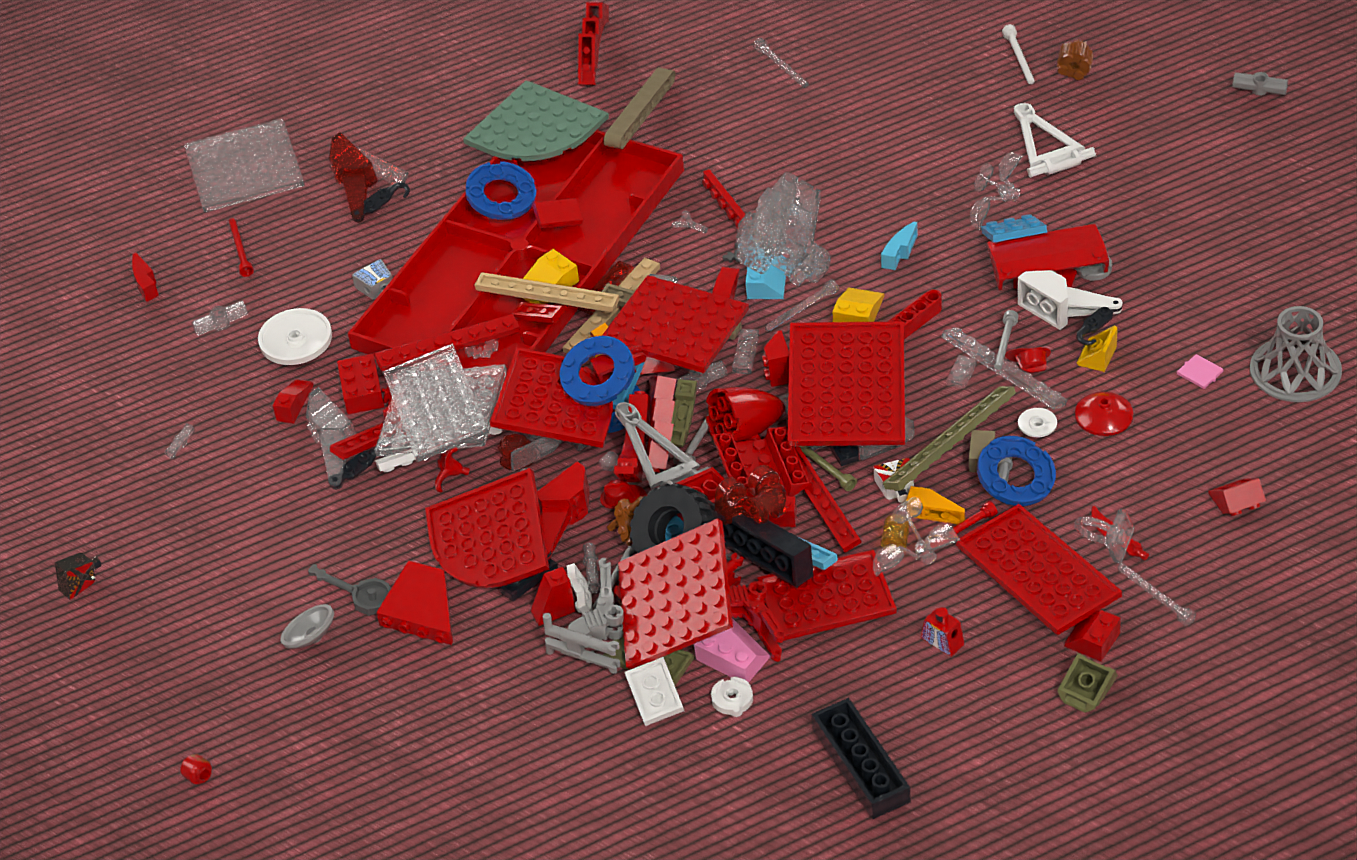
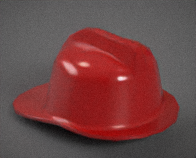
M1045 347L1018 348L1007 351L1005 357L1010 361L1018 362L1019 367L1023 371L1034 373L1046 370L1047 357L1050 356L1051 350Z
M615 479L604 485L600 501L604 507L615 509L618 501L622 499H628L630 503H633L640 496L644 497L647 494L643 488L637 485H629L624 480Z

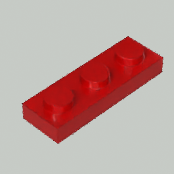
M521 302L511 314L514 315L516 320L555 324L565 311L562 306Z

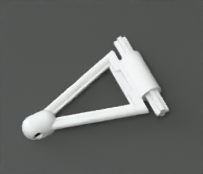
M1022 103L1014 107V114L1020 121L1029 158L1030 168H1027V172L1030 178L1043 173L1051 175L1078 166L1082 160L1096 156L1093 147L1085 149L1084 146L1036 115L1034 108L1030 104ZM1033 122L1066 144L1067 147L1037 156L1030 124Z

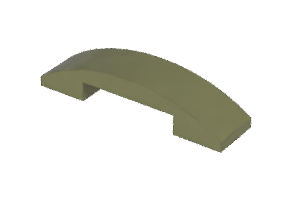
M678 379L671 422L674 424L671 442L677 447H684L689 434L695 406L697 381Z

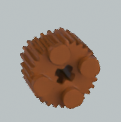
M1078 39L1073 43L1067 42L1062 44L1057 60V71L1060 75L1082 80L1084 75L1087 76L1089 74L1094 54L1091 48L1087 46L1086 41L1083 42V40L1080 41Z

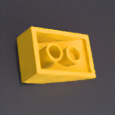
M554 249L540 257L523 278L525 280L572 287L579 282L577 265ZM523 298L524 300H526V301L529 302V303H536V304H547V303H548V302H546V301H540V300H534V299Z
M848 288L837 299L832 312L833 322H874L883 301L884 293Z

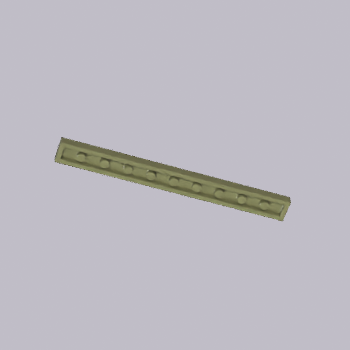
M999 386L886 479L883 482L885 489L903 490L906 487L905 485L917 478L918 474L928 469L930 464L939 460L942 454L951 450L954 444L963 440L966 434L975 430L978 424L987 420L990 414L996 412L1002 404L1008 402L1016 394L1014 386Z

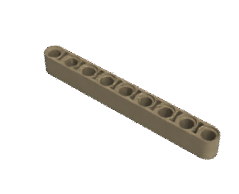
M658 67L606 132L604 137L605 146L618 149L625 147L673 85L675 80L674 70Z

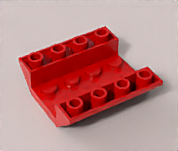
M786 426L768 428L765 439L735 442L731 432L712 435L735 495L749 505L775 496L794 497L809 486V480L795 447L792 445L788 446V430Z

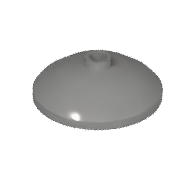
M322 604L304 611L284 629L280 639L281 643L286 648L297 649L319 642L333 622L334 610L330 605Z

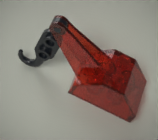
M341 132L332 137L329 153L330 168L335 174L333 177L338 184L342 183L345 187L354 222H362L365 214L374 213L385 205L399 188L405 189L404 198L409 195V186L406 183L397 182L389 187L379 189L367 198L368 188H371L378 182L372 162Z

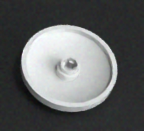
M305 308L290 309L274 315L265 322L259 331L258 342L262 354L270 361L282 365H297L311 361L321 355L330 345L332 330L328 319L323 314Z

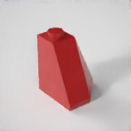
M563 567L547 572L542 577L531 608V614L538 626L544 625L543 615L545 613L551 614V620L554 621L576 612L571 581Z

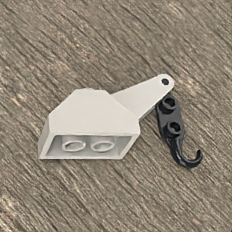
M1052 270L1027 271L1018 277V305L1057 329L1061 330L1068 324V317L1090 315L1085 319L1081 329L1076 334L1077 341L1083 345L1096 343V339L1088 341L1083 339V336L1087 333L1098 331L1112 320L1113 314H1118L1122 311L1121 299L1067 287L1066 278Z

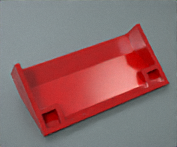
M1096 224L1049 231L1047 233L999 242H987L999 291L1002 290L1004 280L1018 278L1027 271H1060L1102 264L1104 273L1108 272L1109 258Z

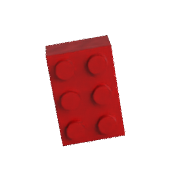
M374 353L337 361L347 415L383 408L384 402Z

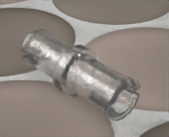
M186 423L179 434L173 437V442L165 450V454H168L169 458L174 459L178 452L187 445L188 439L195 432V428L191 430L192 425Z

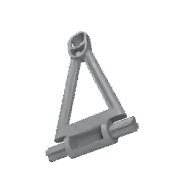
M622 402L616 406L615 415L627 430L651 489L659 485L677 483L711 468L707 466L697 471L696 469L700 467V464L642 420L639 411L634 405ZM629 406H630L631 409H632V413L629 412V410H628V407H629ZM636 426L683 463L655 475Z

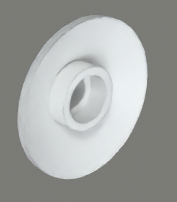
M1031 408L1019 416L1018 426L1028 436L1044 437L1054 432L1057 427V418L1047 409Z

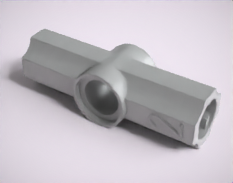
M1235 72L1233 79V88L1252 90L1255 95H1265L1267 92L1286 95L1288 80L1271 78L1264 72H1257L1254 75Z

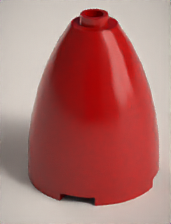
M747 387L713 389L706 399V403L709 404V416L705 417L711 436L713 434L731 432L734 441L741 442L763 433L775 424L783 415L785 405L780 398L762 390Z

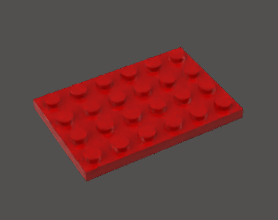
M874 550L840 557L838 561L825 570L813 566L814 576L797 588L774 574L757 577L758 581L763 582L767 586L766 607L771 610L782 629L785 630L783 641L897 614V608Z

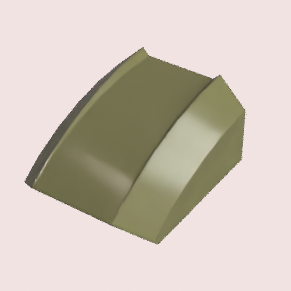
M1078 653L1058 688V694L1063 703L1086 713L1095 709L1100 704L1118 675L1114 669L1105 667Z

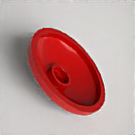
M1106 391L1095 392L1083 397L1078 402L1075 408V419L1078 425L1088 433L1098 436L1116 435L1126 430L1132 423L1133 407L1126 398L1119 394Z

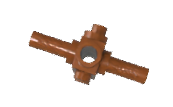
M642 496L633 503H630L628 499L618 501L614 511L616 518L607 526V529L611 532L619 526L618 533L621 534L622 542H626L627 546H632L633 544L630 540L631 519L633 520L635 508L641 503Z

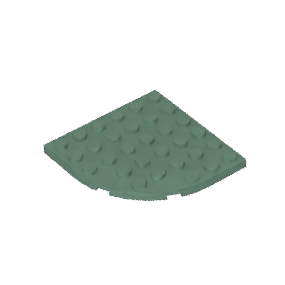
M526 80L467 134L463 140L464 144L498 158L507 160L521 158L522 161L542 160L563 154L562 151L568 148L574 149L582 144L609 118L608 112Z

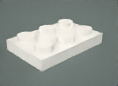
M663 657L625 672L645 726L684 711Z

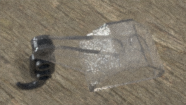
M317 387L309 394L306 419L309 423L307 427L312 433L311 436L314 441L321 443L328 482L332 489L338 490L342 488L344 480L354 479L370 467L380 452L386 451L388 455L393 454L392 448L388 445H378L371 450L360 452L347 463V459L338 458L330 452V445L357 434L354 426L320 387Z

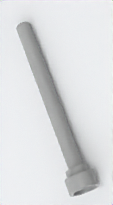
M1013 310L1006 311L1003 316L1005 327L994 368L997 370L1002 368L1012 327L1018 322L1019 316Z

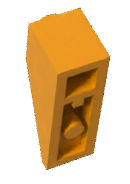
M910 487L905 503L906 517L959 524L965 520L964 508L931 489Z

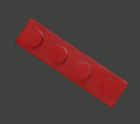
M383 422L330 445V452L344 460L397 437L398 430Z

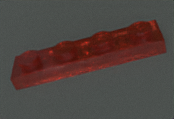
M618 261L591 290L602 292L607 283L619 286L634 270V266ZM578 307V310L590 315L596 311L595 309Z

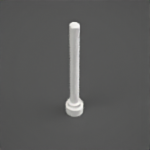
M1006 25L1002 29V33L1005 39L1010 41L1028 84H1033L1034 78L1016 39L1017 31L1013 25Z

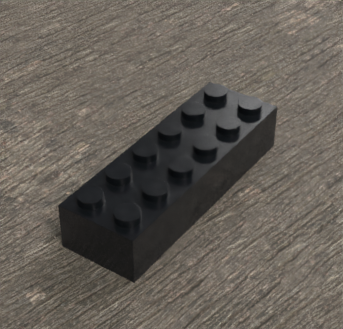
M728 496L714 503V512L718 513L719 519L723 522L726 547L796 588L814 576L811 544L807 541L800 539L793 533L786 531L779 525L774 524Z
M849 697L811 714L812 730L873 820L911 803L909 784Z

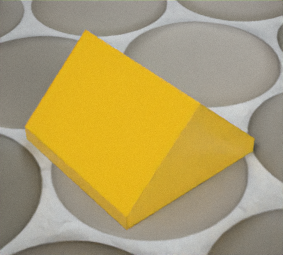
M1115 325L1088 339V341L1093 339L1097 341L1092 345H1085L1077 361L1079 366L1105 372L1117 348V327Z

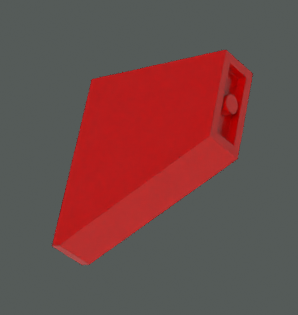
M408 560L376 612L379 625L384 628L401 631L402 633L416 635L420 638L434 640L438 643L452 645V626L444 570Z

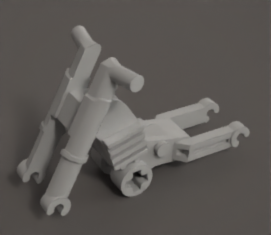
M601 558L599 560L601 589L596 610H592L593 612L588 611V613L584 612L582 617L570 623L568 629L552 625L551 614L545 613L543 615L545 634L560 639L545 638L546 653L551 655L554 653V650H557L562 654L586 661V663H593L608 668L611 673L616 674L617 667H620V660L594 653V651L585 650V648L589 647L615 656L616 650H619V643L617 641L606 642L602 639L607 640L608 637L616 640L623 637L624 615L623 609L618 605H614L611 563L608 562L606 564V558Z

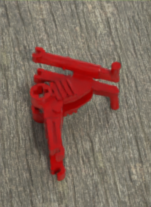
M733 553L731 559L727 562L732 617L737 618L739 616L740 618L743 616L748 621V624L757 630L758 636L771 654V659L779 662L782 649L778 643L783 642L785 630L782 629L771 610L765 605L767 586L760 581L750 583L749 587L741 586V576L735 578V572L733 571L742 566L743 557L737 559V553Z

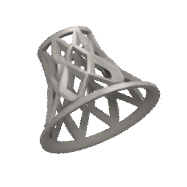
M1294 306L1280 313L1274 336L1270 341L1260 346L1253 354L1250 362V373L1255 384L1266 394L1289 402H1308L1328 395L1337 387L1342 375V366L1338 356L1326 345L1323 338V319L1321 315L1311 308ZM1292 312H1298L1295 316L1291 314ZM1295 321L1298 325L1290 330L1289 326ZM1309 323H1310V325L1312 326L1314 332H1312V331L1307 327V325H1308ZM1304 331L1306 335H1297L1298 332ZM1287 347L1291 357L1283 366L1282 353ZM1305 349L1308 353V358L1303 370L1298 357ZM1317 349L1320 350V359L1316 356ZM1325 354L1328 358L1330 366L1326 364ZM1278 355V367L1269 373L1271 360ZM1264 360L1262 371L1260 374L1258 362ZM1312 361L1318 367L1317 382L1309 373ZM1294 363L1298 375L1290 384L1287 370ZM1326 369L1333 375L1331 379L1324 385ZM1280 373L1284 390L1272 386L1268 381ZM1304 376L1315 389L1309 392H1294Z

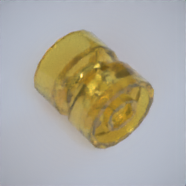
M890 515L885 519L881 545L885 550L899 553L906 549L910 522L907 518L901 515Z

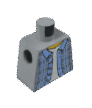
M381 259L352 274L355 288L371 299H376L393 279L392 274Z

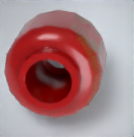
M191 754L182 762V776L195 785L206 782L211 776V763L199 754Z

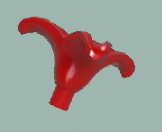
M455 445L449 446L446 454L440 453L441 457L438 459L437 464L441 471L435 480L437 492H443L441 485L445 478L459 474L468 476L470 468L462 466L459 461L453 458V453L458 451V447Z

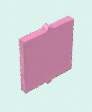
M1196 354L1188 362H1185V365L1177 371V374L1205 389L1212 381H1216V378L1223 372V368Z

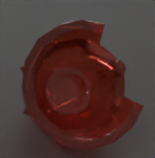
M515 432L504 435L500 440L498 449L502 455L500 457V465L503 468L518 471L526 469L535 461L536 452L532 446V441L525 435Z

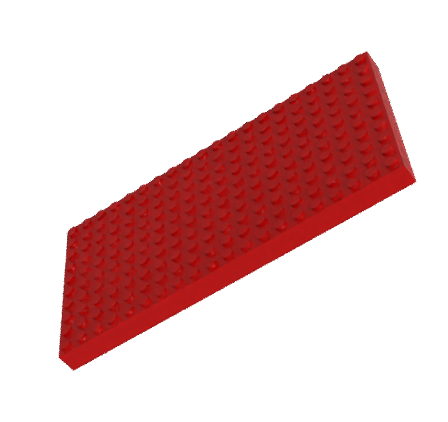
M596 130L576 148H568L562 151L563 154L535 161H522L521 158L507 160L494 156L489 162L490 165L500 164V162L512 163L523 168L532 176L536 187L535 202L576 198L583 218L582 224L539 229L533 206L528 212L517 218L505 220L490 219L477 212L469 204L464 192L350 329L348 337L351 349L366 354L374 353L375 356V353L510 315L521 302H529L522 297L476 290L475 283L481 272L523 279L537 260L552 249L577 265L579 282L572 287L593 290L683 173V154L631 139L623 149L608 147L604 145L606 132ZM493 180L484 187V194L493 202H511L516 199L518 190L511 182ZM548 302L547 305L562 306L565 311L555 324L516 320L520 326V332L403 366L499 397L516 347L546 352L580 307Z

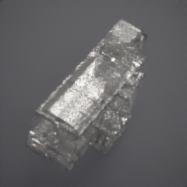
M785 172L772 188L767 187L758 198L756 210L748 211L739 222L736 236L738 243L736 256L739 262L760 274L766 273L770 266L773 265L784 271V275L794 285L799 286L805 279L813 283L819 282L829 270L831 259L829 252L817 245L814 240L821 202V190L817 188L813 190L814 186L803 180L799 182L798 177L789 172ZM789 254L790 258L785 259L781 255Z

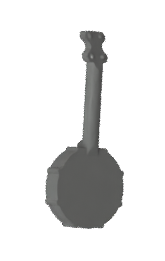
M313 564L308 569L309 575L316 576L318 581L323 580L352 593L355 610L368 616L377 614L376 612L391 590L390 584L381 579H367L360 581L358 585H351L327 574L324 569H318L316 564Z

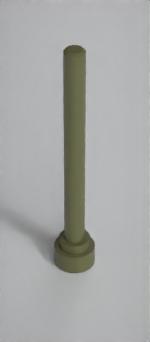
M799 446L805 455L837 478L843 489L846 491L854 489L857 484L855 477L851 474H843L809 447Z

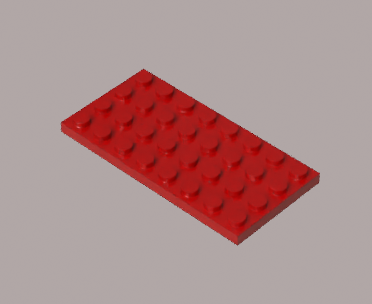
M1020 504L1015 505L955 540L956 547L1057 636L1122 597V591Z

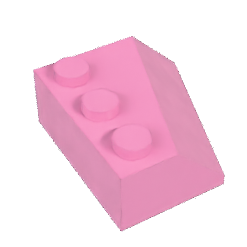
M734 619L733 628L694 643L696 660L729 677H739L748 683L770 658V655Z

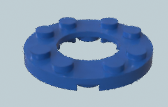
M512 163L483 164L474 169L466 181L465 193L469 204L477 212L490 219L505 220L520 217L531 209L536 199L534 179L526 170ZM493 180H506L516 186L518 195L511 202L497 203L487 198L484 194V187Z
M595 336L587 338L575 345L565 356L560 368V381L565 392L575 402L587 406L603 405L617 399V395L624 389L627 390L634 377L635 361L629 348L622 341L614 337ZM602 354L612 358L615 368L607 381L598 385H587L582 382L579 375L581 365L586 363L591 356L594 357L595 355Z
M1019 436L999 437L992 440L981 451L977 462V475L984 489L997 500L1014 506L1017 504L1021 506L1033 505L1046 498L1055 483L1056 469L1052 458L1046 451L1043 452L1035 445V442ZM1006 457L1021 458L1032 466L1035 473L1034 480L1031 484L1024 487L1011 486L1006 480L999 477L997 471L998 463Z

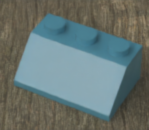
M750 245L746 275L747 299H784L788 260L768 245Z

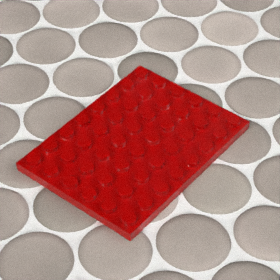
M904 321L790 323L788 446L905 445Z

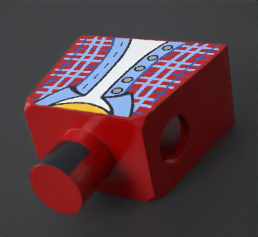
M936 608L925 618L921 633L923 640L950 657L964 646L960 621L948 614L946 608Z

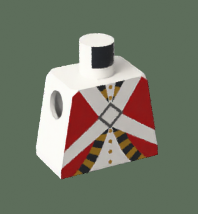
M910 458L873 466L874 480L886 499L897 498L900 503L906 502L910 487L914 486L913 480L900 491L885 489L883 482L906 464Z

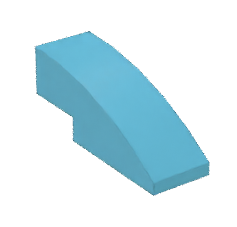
M912 222L905 226L887 243L881 253L882 268L896 270L901 258L908 259L918 236L917 222Z

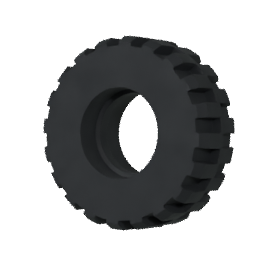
M664 484L659 487L660 489L654 488L649 492L648 496H644L641 499V503L633 512L635 514L630 523V540L633 542L632 548L634 553L638 554L665 542L666 527L669 521L679 513L682 514L684 519L683 533L717 518L719 519L718 513L714 512V504L708 500L705 494L681 484Z

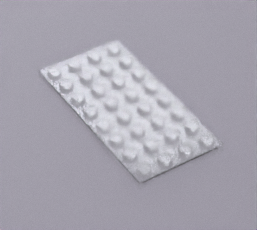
M453 343L383 371L417 462L427 460L432 456L444 453L449 449L464 445L469 441L489 434Z

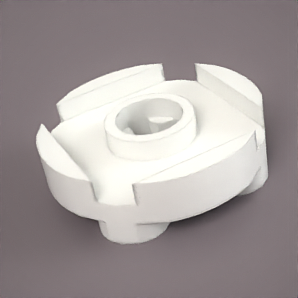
M730 677L731 680L724 681L722 679L718 681L711 691L713 707L723 714L732 715L733 717L741 716L753 702V691L750 684L739 677ZM733 694H736L735 698L728 697V695L732 696Z

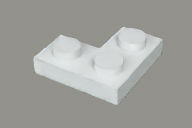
M574 563L568 565L567 575L577 596V601L575 602L577 611L582 614L584 612L588 613V611L593 612L590 585Z

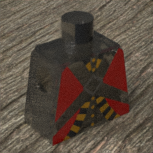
M77 553L55 562L58 590L71 600L95 582L94 570L101 567L99 558L95 556L89 559L83 553Z

